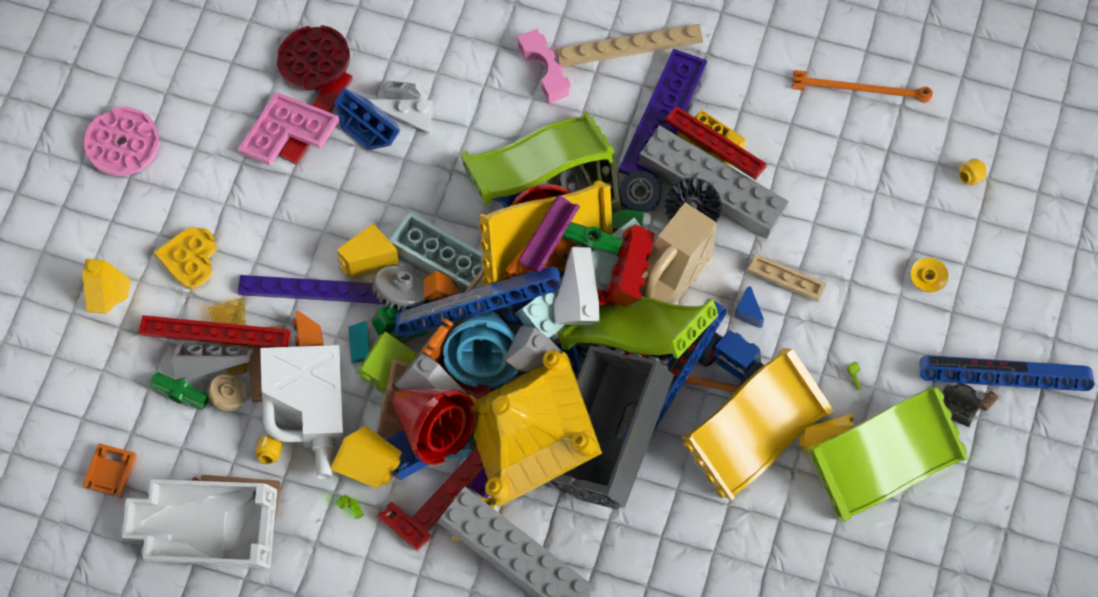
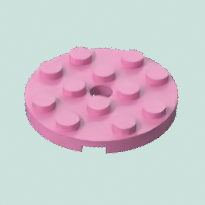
M118 107L111 109L112 111L103 115H98L89 124L84 136L86 155L96 169L112 176H127L143 170L152 162L159 148V134L155 124L147 114L135 108ZM121 138L127 140V142L120 146L117 144V141Z

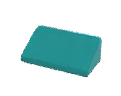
M367 321L348 327L351 363L363 362L370 351Z

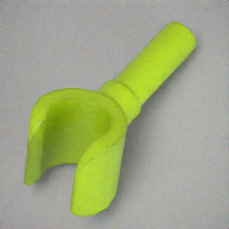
M854 361L847 367V373L852 376L856 390H859L861 387L856 373L860 371V366Z

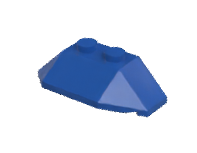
M343 88L334 102L341 129L368 150L391 146L401 131L395 120L368 99L347 88Z

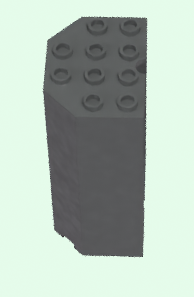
M602 345L598 347L590 346L577 384L602 454L548 481V483L558 491L565 494L569 493L585 502L615 510L625 508L674 376L668 370V367L661 364L660 360L656 357L649 356V358H644L642 355L634 352L632 355H626V352L620 349L612 351ZM637 403L638 406L626 438L616 437L626 409L631 404Z

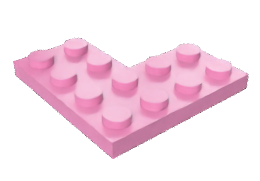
M276 92L238 148V151L242 155L271 166L289 137L321 149L339 122V117Z

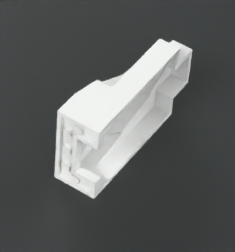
M151 479L147 488L149 499L126 498V503L123 505L124 522L121 525L122 538L129 541H144L141 547L142 559L270 569L277 489L265 483Z

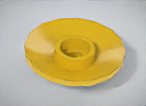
M928 257L915 262L911 268L910 276L916 288L923 292L933 293L945 287L949 274L946 266L941 261ZM930 276L932 279L928 280L925 277Z

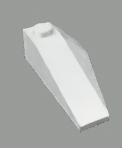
M572 247L565 266V273L560 283L559 293L554 303V324L593 325L599 322V300L591 248Z

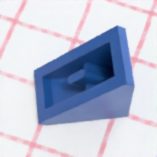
M749 286L746 288L736 308L735 318L762 328L764 318L753 290Z

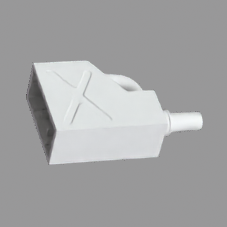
M339 345L260 348L262 409L265 430L270 437L277 441L303 442L304 449L312 448L311 450L315 452L316 477L318 479L332 478V469H330L332 466V452L335 450V447H340L343 442ZM275 413L302 426L303 430H281L275 424Z

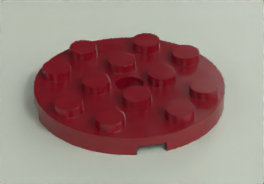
M321 25V27L305 26L297 29L284 39L278 49L277 66L281 76L289 85L301 90L312 91L329 87L344 75L350 63V50L346 39L337 30ZM312 55L318 56L317 60H309Z

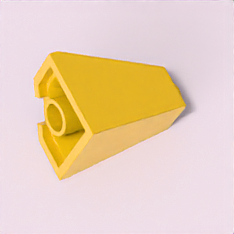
M85 259L82 277L87 313L107 314L112 310V307L128 299L131 279L106 260Z
M847 414L805 428L804 434L799 437V446L802 447V454H809L807 447L819 444L854 427V422H852L853 414Z

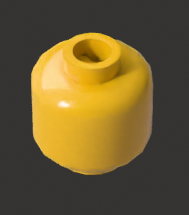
M976 158L963 163L959 168L960 180L969 186L983 181L987 175L986 165Z
M270 435L261 436L258 439L255 450L256 458L266 465L277 462L280 458L282 442L275 440Z

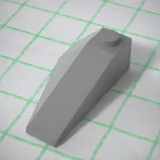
M521 326L504 361L516 370L530 372L544 365L542 359L547 351L556 350L560 354L563 351L536 328ZM569 358L570 364L575 368L576 364Z
M179 340L172 356L174 378H195L249 362L253 350L234 345L221 347L218 343L210 345L205 344V342Z
M424 352L417 355L395 383L399 390L457 389L466 393L438 363Z

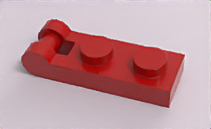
M390 502L386 506L385 511H381L377 515L378 519L418 552L428 542L431 535L398 506ZM392 514L396 515L393 519L389 518Z

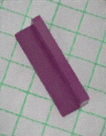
M557 195L517 261L531 271L540 272L580 208V205L573 204L561 195Z

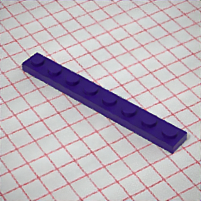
M240 275L238 295L386 304V299L380 303V299H377V294H373V283Z

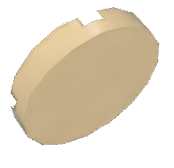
M220 374L210 383L208 396L213 405L220 410L234 411L245 402L247 388L244 382H241L237 376Z

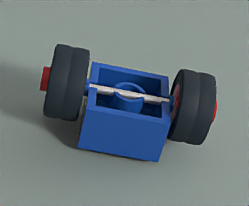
M731 330L724 337L715 332L697 361L705 367L717 361L718 366L741 380L740 386L764 366L761 363L759 347L754 343L750 344L741 334L734 333Z

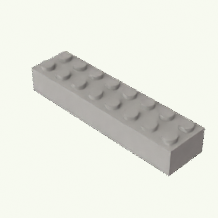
M660 125L639 156L638 164L674 185L686 178H700L714 186L721 198V213L765 239L769 237L784 214L789 202Z
M466 487L462 489L438 521V524L533 597H585L593 587L586 579Z

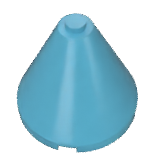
M495 310L473 316L454 328L447 336L443 349L446 368L457 380L472 387L489 385V388L503 385L510 381L518 372V370L504 361L516 336Z

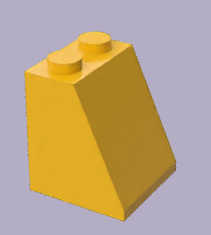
M374 223L337 249V260L340 263L339 269L344 275L348 274L351 279L375 274L388 266H399L397 249Z
M365 425L344 438L330 469L378 489L384 484L388 485L393 479L392 473L400 464L399 458L402 452Z

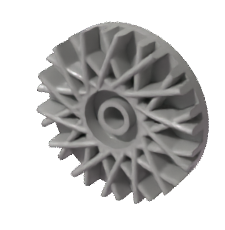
M388 266L376 273L372 284V291H374L373 294H377V299H380V303L386 299V306L390 305L392 309L393 305L397 304V310L401 309L402 311L407 306L410 309L427 303V299L424 298V277L415 270L403 266Z

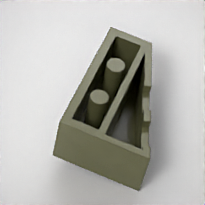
M612 154V163H609L607 159L580 164L579 167L589 187L599 180L610 186L612 213L622 211L617 163L614 154Z

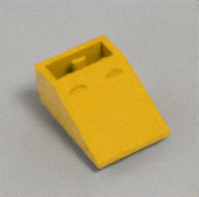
M702 109L695 115L694 118L745 149V138ZM680 132L678 134L683 140L724 164L731 166V164Z

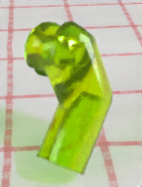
M342 495L337 500V506L339 508H350L355 519L364 516L356 499Z

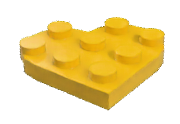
M190 227L156 250L154 254L181 285L192 290L205 284L212 276L213 272L209 258L216 251L215 239L212 233L204 227L203 229Z

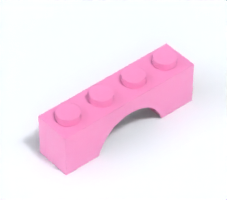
M538 29L518 36V48L525 60L537 61L543 64L548 71L541 80V90L549 104L569 96L570 81L567 77L564 78L560 63H556L554 60L553 50L551 48L548 49L545 36L540 34Z

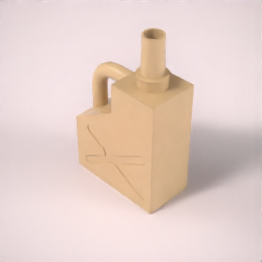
M685 202L659 234L647 260L649 262L648 269L642 275V278H645L644 286L639 289L642 296L676 304L713 257L717 223Z

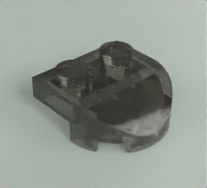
M966 384L946 385L942 392L944 395L943 402L952 414L951 420L970 427L980 406L981 399H978L975 395L976 391Z

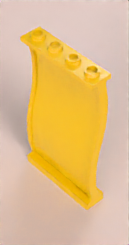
M599 180L594 182V185L585 189L561 195L571 203L580 205L571 222L586 227L595 226L601 232L613 234L611 193L608 184ZM556 197L509 206L487 215L479 214L480 246L483 252L482 265L484 267L485 276H483L485 286L500 282L505 275L509 274L506 268L532 238ZM565 257L556 265L555 268L558 271L565 270L567 263Z
M782 348L776 357L746 380L718 410L688 434H683L681 438L684 441V447L694 455L695 463L705 471L706 479L716 487L715 491L722 499L733 500L735 498L734 495L764 472L804 432L805 428L810 427L820 418L829 415L834 410L794 350Z

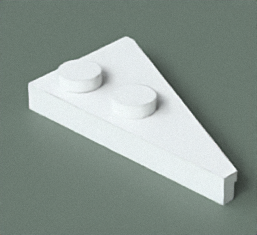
M368 99L383 112L389 114L391 118L401 123H406L412 128L417 127L425 131V134L431 135L432 100Z

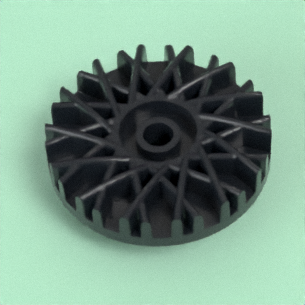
M683 179L677 182L666 195L667 199L665 200L666 205L664 207L667 209L665 214L668 215V220L675 216L685 202L692 206V203L695 204L696 210L716 223L720 218L722 203L719 193L713 185L703 179Z

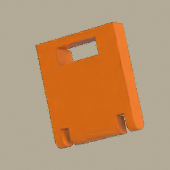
M446 318L443 322L447 328L441 325L428 343L429 349L424 347L422 350L436 363L444 355L443 349L447 336L456 328Z
M98 443L85 477L83 488L88 489L90 483H92L91 490L114 496L117 490L116 496L122 498L137 458L136 453ZM112 453L123 456V463L106 459L107 454Z

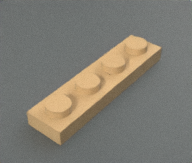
M755 254L748 268V273L817 302L826 286L825 282L758 254Z

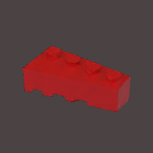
M636 224L625 229L622 235V239H624L623 244L620 246L617 254V262L611 269V274H613L611 281L607 283L605 288L607 292L605 299L624 307L641 299L642 293L639 292V289L644 286L645 278H642V275L648 269L649 262L646 261V258L651 254L655 237L654 232Z

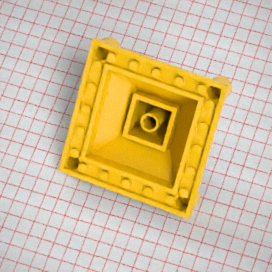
M549 350L543 356L542 361L544 365L533 369L529 373L518 377L516 380L479 399L469 395L475 403V406H472V412L476 414L472 432L488 478L485 492L494 499L495 505L498 507L602 454L569 358L564 352L560 354L556 350Z

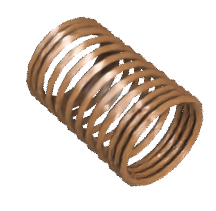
M989 391L978 404L983 410L987 411L997 401L998 396L994 392Z

